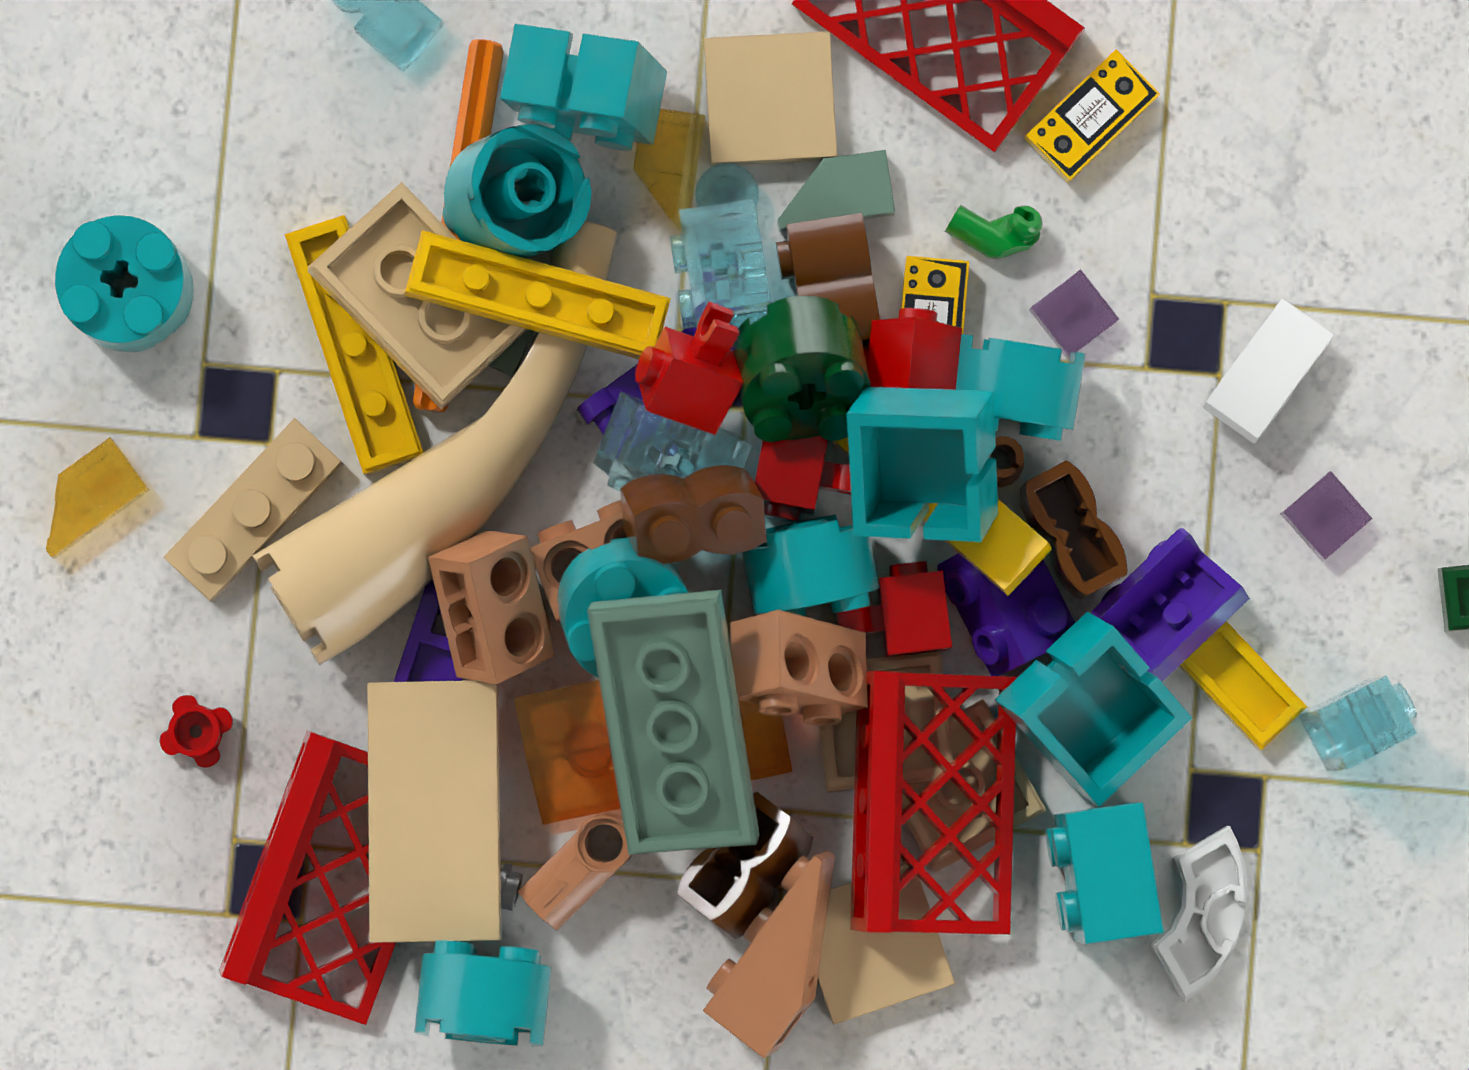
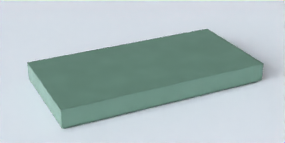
M721 590L591 602L588 608V616L628 855L757 844L759 830Z

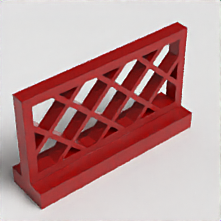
M793 0L791 3L994 153L1068 52L1072 50L1085 32V27L1048 0H929L908 4V0H900L899 6L864 11L863 0H855L856 13L832 17L813 5L811 0ZM981 1L991 8L996 35L959 41L953 5ZM946 6L951 43L915 48L909 12ZM902 13L907 50L880 54L869 46L865 19ZM1000 16L1021 31L1003 34ZM858 21L860 38L839 23ZM1032 38L1051 52L1036 74L1009 78L1004 42ZM997 43L1003 80L965 85L960 49ZM953 50L958 87L931 91L921 84L916 56ZM909 57L911 75L890 60ZM1029 83L1013 104L1011 86ZM1004 87L1008 113L991 135L971 120L967 93ZM960 95L962 113L941 97Z
M867 671L868 708L856 711L850 930L871 933L909 932L1010 935L1016 723L998 704V717L981 732L961 710L960 706L977 689L999 690L1000 695L1017 677ZM905 686L927 687L944 706L921 730L905 714ZM943 688H963L953 699L943 690ZM950 715L974 739L951 764L928 740V737ZM904 729L912 737V739L905 746ZM998 732L996 748L989 740ZM920 746L939 766L942 772L918 795L903 779V761ZM982 748L997 764V780L980 797L958 771ZM950 779L972 805L948 828L926 802ZM902 793L911 802L903 811ZM995 797H996V814H995V812L988 806V804H989ZM919 811L941 836L916 860L901 843V827ZM981 813L995 828V845L978 861L956 835ZM949 844L971 869L946 893L924 867ZM900 859H902L909 866V868L901 875ZM993 862L994 878L986 870ZM917 875L939 901L921 919H899L900 891ZM978 877L994 893L993 921L971 920L954 902ZM947 908L957 920H939L936 918Z
M307 730L219 968V973L225 979L243 985L248 984L367 1025L396 942H369L358 947L344 914L369 903V893L339 906L324 873L359 857L369 878V860L366 856V853H369V843L361 845L347 815V812L368 803V794L343 805L332 783L341 756L365 764L368 769V752ZM329 793L336 809L320 816ZM340 816L355 850L320 865L310 844L316 827ZM307 853L314 869L298 876ZM318 877L333 910L298 926L288 906L292 890ZM285 914L292 930L276 937L282 917ZM337 918L352 951L317 967L302 934ZM296 938L311 971L288 982L263 975L262 972L270 950ZM378 948L371 970H369L363 955ZM356 959L366 979L358 1006L355 1007L332 999L321 975ZM315 979L322 995L298 986Z

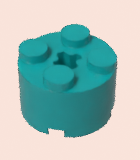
M532 123L508 127L475 141L459 153L447 173L442 213L444 223L461 241L522 258H529L558 247L580 230L590 209L592 190L589 177L585 178L578 158L581 156L575 146L561 133L549 127Z
M114 215L81 224L61 251L55 271L56 294L64 315L93 341L115 351L139 352L156 346L155 344L166 339L184 323L193 301V278L181 251L155 225L132 216ZM128 271L138 281L136 288H126L122 298H120L119 293L112 288V284L115 279H122L125 272Z
M962 334L956 390L993 391L995 431H998L999 418L1021 422L1019 434L1061 441L1063 428L1074 430L1086 357L1085 353L1070 352L1069 363L1060 362L1062 349L989 338V340L984 339L982 350L972 348L974 335Z
M836 514L802 520L799 523L792 522L766 528V542L751 550L741 552L753 612L756 614L782 610L807 617L805 607L828 602L831 603L833 613L849 611L870 605L868 592L880 587L870 537L854 536L853 525L839 526Z
M628 538L610 540L611 543L599 546L593 550L589 548L579 554L567 567L558 588L559 618L569 649L578 663L597 678L599 676L588 616V608L591 602L688 593L683 579L673 563L662 564L653 559L638 557Z
M436 940L434 953H426L422 957L414 1033L429 1036L430 1024L440 1025L439 1033H445V1039L512 1046L518 1045L519 1033L530 1034L529 1043L531 1046L541 1047L544 1045L552 968L540 964L541 956L539 951L534 949L500 947L499 958L477 956V949H474V944Z

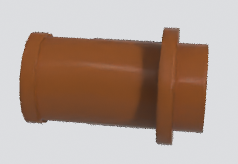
M1008 436L995 437L996 447L993 452H1003L1010 460V468H997V487L999 488L1013 484L1020 477L1024 469L1022 447L1015 439Z

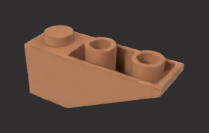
M828 850L814 855L811 860L804 855L798 859L780 885L788 893L774 912L765 907L757 915L743 936L744 939L751 943L737 963L730 958L727 959L712 977L706 988L713 994V997L705 1006L703 1012L762 1058H766L781 1047L815 1000L835 855Z

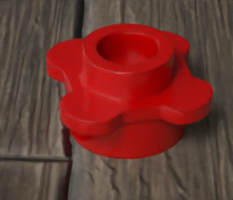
M191 695L178 697L172 704L174 715L170 719L168 730L164 731L159 739L161 749L171 756L181 753L194 758L196 764L203 768L214 766L221 757L218 747L223 734L231 730L233 726L231 713L223 707L210 709L199 705L197 699ZM194 725H199L202 728L200 737L195 738L191 735L190 730Z

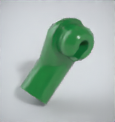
M960 205L945 232L988 258L1001 259L1029 250L1039 240L1043 222L1039 212L1030 206L1021 205L1015 207L1013 213L987 221Z

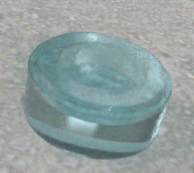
M721 163L714 165L703 173L697 183L695 192L697 209L705 221L717 228L732 229L745 224L753 216L758 205L759 192L754 177L748 170L737 164Z

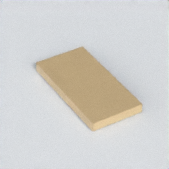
M480 681L367 683L370 942L501 940L498 684Z

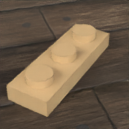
M294 418L163 558L209 601L213 602L254 559L252 555L261 551L336 472L343 462Z

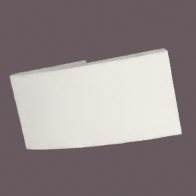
M1282 298L1202 408L1255 444L1329 345L1334 334Z

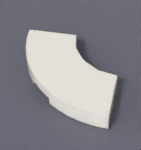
M1230 826L1222 828L1172 858L1180 879L1179 907L1168 930L1157 938L1150 947L1181 1000L1184 1002L1199 993L1220 972L1237 944L1236 941L1242 926L1248 893L1247 875L1238 841Z

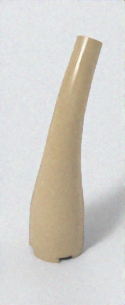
M585 221L573 237L554 248L550 265L607 281L617 232L603 225ZM539 332L524 362L484 416L344 502L252 555L261 572L273 564L278 572L268 578L273 586L271 590L303 642L314 635L318 636L321 644L311 649V653L318 665L323 664L367 637L433 580L428 560L429 556L475 536L487 523L520 479L547 437L576 378L587 350V345Z

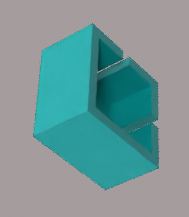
M515 23L500 99L515 112H519L518 121L525 124L532 123L549 127L561 133L569 141H571L573 133L595 136V144L614 150L631 151L633 142L653 145L668 71L639 41L583 33L579 54L571 55L570 49L573 34L570 31Z
M866 387L847 412L853 535L911 539L928 513L929 503H938L923 526V539L982 542L998 515L996 459H989V456L996 447L993 391Z
M1086 612L1046 650L1053 659L1048 666L1036 660L994 700L1069 785L1100 807L1192 719V716L1160 679L1147 671L1149 669L1148 665L1115 627Z
M1143 802L1124 803L1054 814L1056 827L1045 829L1051 867H1062L1066 882V891L1055 893L1061 931L1067 930V932H1072L1073 941L1083 944L1164 933Z

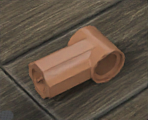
M607 812L597 814L582 823L578 831L518 890V893L523 897L527 905L556 931L633 856L628 855L622 816ZM602 824L611 825L622 836V851L616 859H600L590 849V834L596 826Z

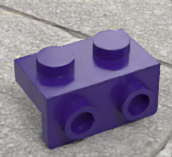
M1179 528L1167 540L1157 544L1150 551L1147 559L1121 584L1109 589L1101 602L1092 610L1091 614L1115 627L1148 665L1149 669L1147 671L1163 682L1250 598L1236 580L1201 551L1190 533L1184 528Z
M959 553L937 566L938 571H943L946 595L956 606L972 638L974 650L977 656L985 663L991 676H1001L1047 653L1046 650L1075 624L1043 559L1009 596Z

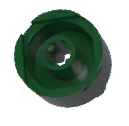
M793 296L766 305L767 314L752 324L749 316L738 328L739 335L733 344V351L744 382L740 389L743 410L746 418L753 426L754 434L757 438L764 442L772 443L781 440L792 441L818 436L829 441L842 440L848 437L847 412L866 387H871L860 329L855 318L852 315L849 318L841 313L839 304L827 298L817 296Z

